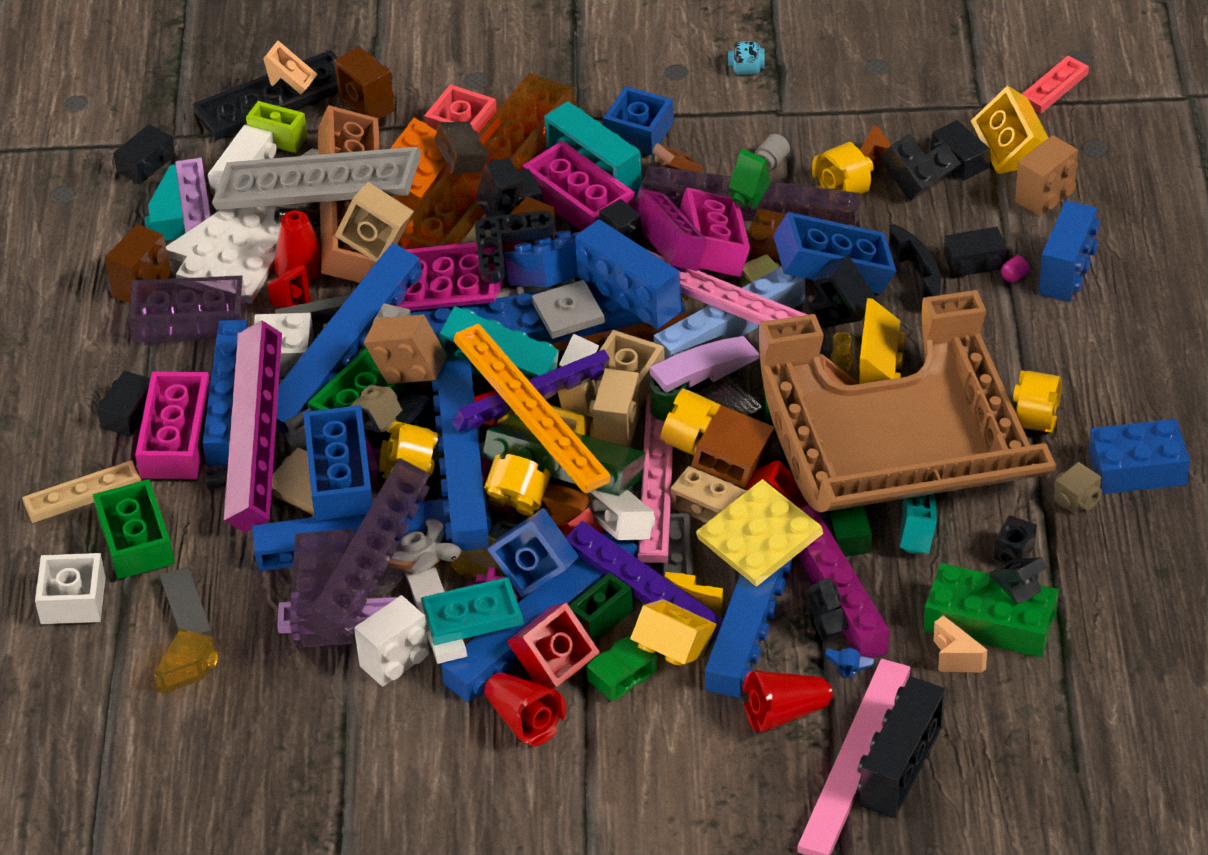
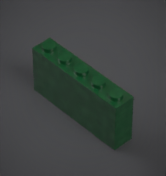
M511 415L487 430L482 458L494 461L495 456L500 454L501 459H505L506 454L523 457L537 463V470L544 473V470L547 469L551 473V477L576 484L519 417ZM575 433L611 475L610 482L596 490L620 496L641 480L646 452Z

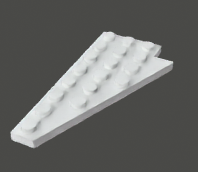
M312 148L301 156L318 155V150ZM312 203L219 210L166 246L168 258L183 262L176 273V282L252 304L274 268L280 224H276L274 221L275 208L277 206L286 208L304 206L309 209Z

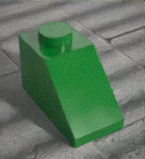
M742 149L729 184L730 196L732 201L738 206L744 208L748 206L755 210L770 185L767 161Z

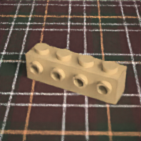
M688 466L671 487V508L682 513H690L691 517L707 523L747 491L730 482L711 476L707 472Z

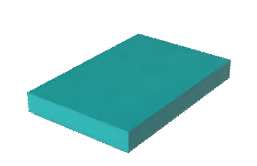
M509 577L421 597L422 608L434 646L524 625L523 616Z

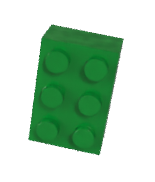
M150 479L92 494L97 517L117 580L175 564L170 538Z

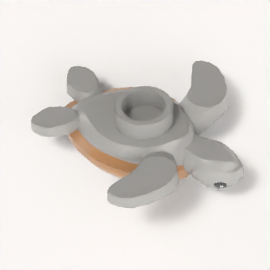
M431 519L426 521L427 536H424L422 532H412L405 535L396 544H393L388 539L378 540V550L384 553L375 555L371 559V565L380 566L386 564L394 569L416 574L428 570L441 560L454 561L461 554V549L455 544L440 543L445 536V528L440 521Z

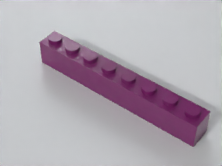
M263 320L238 333L224 521L244 533L252 530V526L261 525L270 520L282 333Z

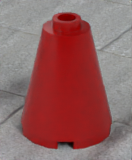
M294 210L284 214L281 218L274 260V272L276 276H280L288 270L303 264L306 267L308 285H310L311 280L317 277L320 280L325 275L322 273L321 243L308 216L304 212Z
M755 670L747 673L743 684V693L748 692L749 702L744 703L747 719L752 729L755 731L760 730V732L770 731L824 709L829 705V701L833 697L830 683L826 682L823 677Z
M502 672L494 674L486 682L484 689L486 698L519 741L530 746H538L546 743L557 733L558 729L555 727L559 719L564 721L566 716L564 696L557 690Z

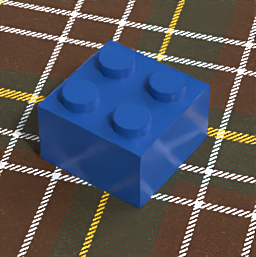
M625 86L603 117V126L613 133H617L620 138L635 146L641 153L653 155V148L657 143H661L674 123L673 99Z
M544 508L500 536L487 549L504 574L509 577L510 582L522 598L565 571L579 557Z

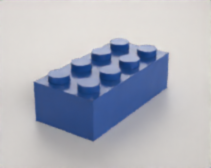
M787 212L773 235L782 269L786 275L813 280L830 260L850 256L872 292L882 294L896 273L888 242L883 232Z
M599 219L575 236L577 274L585 283L590 284L599 290L602 295L608 296L623 309L634 313L643 322L649 323L656 329L662 327L681 312L680 271Z
M361 405L303 412L315 521L374 514Z

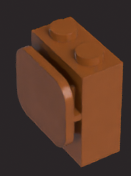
M721 405L697 444L691 466L746 488L754 471L761 466L762 458L769 448L775 427Z

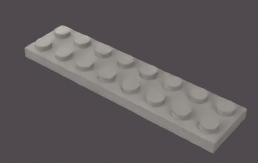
M418 147L227 162L212 204L216 210L352 200L367 182L391 197L409 195L418 167L421 152Z

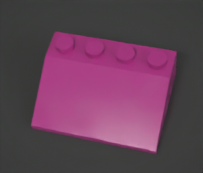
M476 242L407 249L408 252L420 258L422 276L417 284L410 286L403 302L397 307L416 311L495 302L504 279L494 284L485 283L481 279ZM489 247L484 249L483 252L493 253L497 249ZM494 263L489 264L490 271H495Z

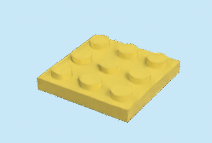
M762 479L698 529L696 534L702 543L757 587L823 534L821 525Z

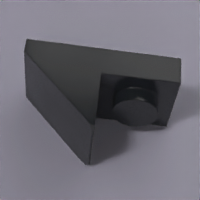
M1042 557L1013 559L989 573L991 578L1016 603H1022L1041 592L1037 574L1047 569Z

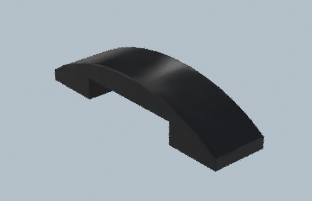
M896 224L889 225V246L899 262L910 260L923 280L922 299L939 296L941 290L940 272L928 248L906 229Z

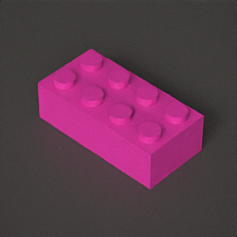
M560 141L522 165L523 170L529 168L538 186L542 187L543 203L554 207L558 215L580 231H583L598 219L600 220L599 210L619 199H622L630 207L634 208V191L564 141Z
M686 187L679 210L707 239L698 271L710 270L725 277L732 275L741 277L750 246L740 206L735 204L731 197Z
M152 372L135 453L140 478L197 479L203 450V437L210 391L208 372Z

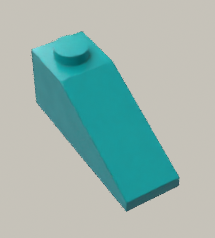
M175 165L169 166L148 204L149 216H144L146 228L164 234L165 240L178 239L185 234Z
M935 494L903 499L899 544L900 548H903L908 553L921 554L923 552L929 554L937 523Z

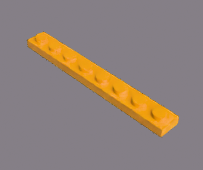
M479 323L455 333L454 342L585 494L610 482L611 475Z

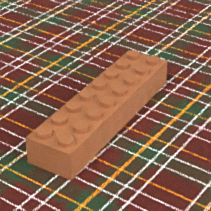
M328 105L318 126V155L379 150L378 118ZM352 200L320 202L322 273L360 283L376 262L335 236Z

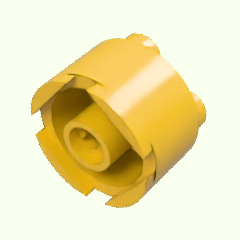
M847 142L822 152L813 159V179L818 178L820 186H817V189L829 203H842L869 191L871 184L870 172L873 171V163L869 157H864L862 152L852 142Z
M1021 370L1019 383L1015 385L1013 401L1017 402L1016 409L1014 410L1022 428L1053 432L1057 419L1055 414L1060 403L1061 376Z
M683 388L673 403L676 405L672 412H669L660 438L662 442L695 455L697 444L721 405Z
M397 421L392 422L386 431L391 433L389 441L383 440L380 449L379 471L385 472L381 476L385 479L419 485L425 476L430 477L433 473L435 463L431 457L433 449L437 444L438 435L428 428Z
M498 454L494 458L484 492L489 496L488 502L492 505L505 507L506 504L516 508V511L523 515L532 516L534 511L540 509L542 496L547 489L551 473L547 469L544 470V473L537 470L538 464L526 458L506 454L505 459H501L500 454Z

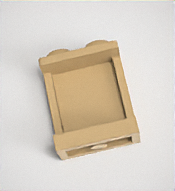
M298 447L290 456L284 459L282 465L273 473L271 505L279 498L311 513L312 517H315L307 451Z

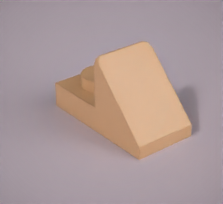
M279 41L273 45L263 58L271 86H274L282 78L298 93L302 94L317 76L315 71Z
M944 615L935 621L934 642L941 649L938 664L940 672L982 673L986 670V648Z

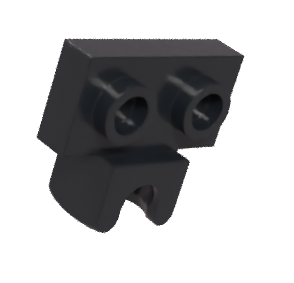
M830 578L818 581L804 590L821 640L849 629L842 608L836 609L840 607L838 602L840 601V593L837 586L831 583Z

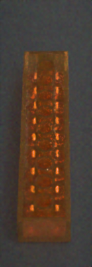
M528 73L413 210L414 212L397 245L407 250L459 244L461 239L471 231L474 223L484 215L476 195L485 163L495 159L501 160L510 157L517 171L523 170L522 165L537 157L546 149L544 116L567 101L576 106L575 87Z

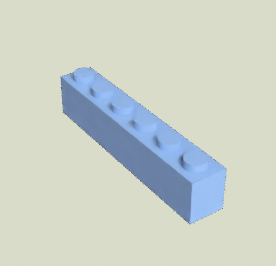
M782 266L742 287L745 290L792 309L805 302V278L784 274ZM709 305L655 334L654 343L664 346V357L666 360L672 357L674 353L721 335L725 339L743 336L758 328V325Z

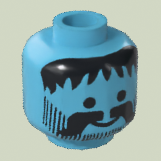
M738 41L734 44L733 50H728V66H733L735 74L757 75L760 69H764L765 48H761L758 42Z

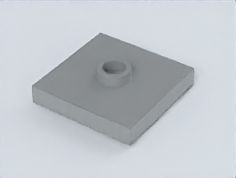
M584 280L532 295V303L552 339L605 323L604 314Z

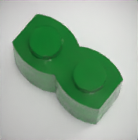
M631 635L617 640L612 645L610 651L603 652L600 655L597 654L587 665V681L610 701L621 698L634 685L644 682L657 671V655L640 649L638 647L639 643L630 639Z

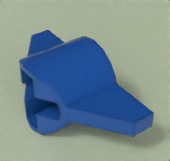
M846 648L841 651L826 649L825 657L838 667L839 673L845 678H850L858 671L872 667L874 664V658L860 656V653L852 648Z

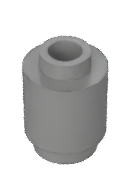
M770 134L755 151V155L766 159L768 171L774 170L790 152V145L785 137L778 134Z

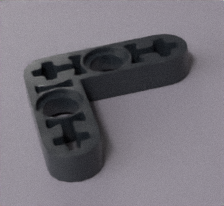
M535 211L485 217L478 220L475 224V234L481 279L488 284L502 281L505 277L502 243L551 236L555 232V218L553 214L548 211ZM512 225L522 226L519 230L508 229ZM485 230H491V237H486ZM489 247L497 249L493 253L483 252L484 249ZM494 263L495 271H490L489 264Z

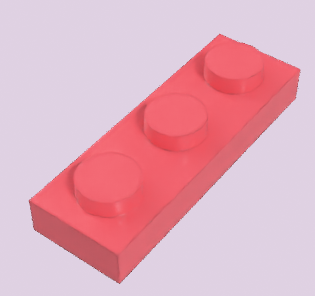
M1067 56L1023 92L1022 95L1029 99L1034 111L1041 114L1087 76L1089 66Z

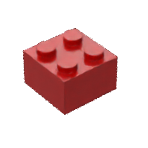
M567 602L549 607L507 640V643L534 683L550 688L558 687L600 653Z

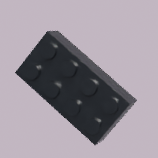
M910 676L906 685L898 688L893 709H887L882 722V730L874 733L870 743L871 750L868 756L863 755L858 765L857 771L861 773V778L857 786V792L860 793L861 807L896 819L943 728L944 687Z

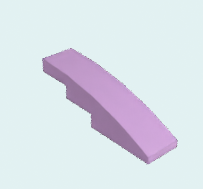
M744 336L722 339L692 348L650 367V375L667 393L686 382L689 388L707 378L714 382L759 359L760 354Z

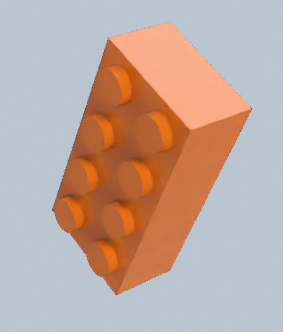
M416 118L412 119L390 148L418 147L421 152L409 195L393 197L413 210L412 216L448 168L460 145L450 137L439 133L425 122L419 121Z

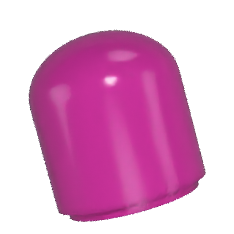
M1018 255L1012 257L1001 268L1003 278L1010 283L1019 281L1029 273L1027 261Z

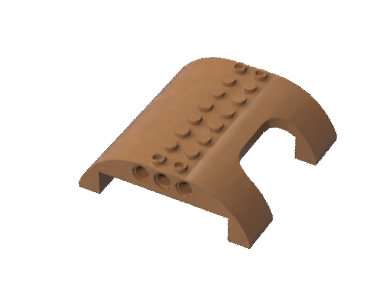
M977 290L923 298L922 332L925 353L923 367L917 373L907 377L863 384L841 385L831 380L823 370L819 354L824 335L815 314L760 322L759 349L761 371L771 418L797 486L804 499L814 510L826 512L1041 477L1055 471L1056 464L1047 444H1029L981 337L980 332L986 315V309Z

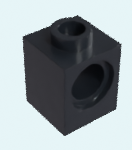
M1009 515L995 539L994 559L1006 564L1013 559L1028 558L1035 546L1037 524Z

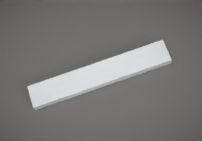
M435 565L424 572L416 574L404 571L417 609L423 614L421 597L445 592ZM425 617L427 637L437 664L467 657L463 639L434 646Z

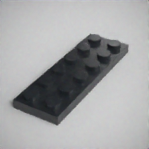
M332 50L303 60L306 65L317 73V76L302 94L298 93L282 78L274 86H271L267 74L193 103L194 113L215 141L239 132L244 125H247L246 116L258 101L296 110L338 93L334 62L338 57Z

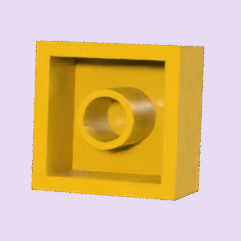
M662 599L643 605L630 639L638 642L640 649L650 653L657 651L665 655L666 661L682 666V664H687L704 657L716 623Z

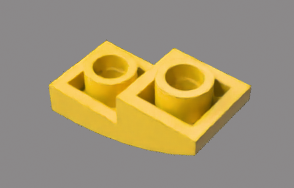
M665 573V578L722 617L723 588L696 585L695 575Z

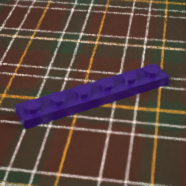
M603 349L530 379L529 382L546 400L561 389L566 388V390H570L579 385L583 380L588 378L590 380L597 379L604 373L610 358ZM496 393L458 409L453 425L458 432L467 428L474 430L481 426L484 421L492 418L498 420L504 417L512 409L499 393Z
M581 521L566 537L582 560L605 576L609 572L632 588V595L645 604L664 599L716 623L708 647L717 638L724 620L593 527Z

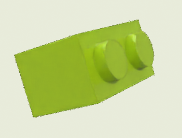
M258 101L246 116L248 126L273 132L274 144H276L278 149L296 153L308 137L305 113Z

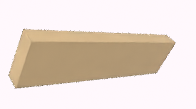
M131 460L24 496L22 500L31 522L35 523L94 503L92 494L140 482L141 478Z

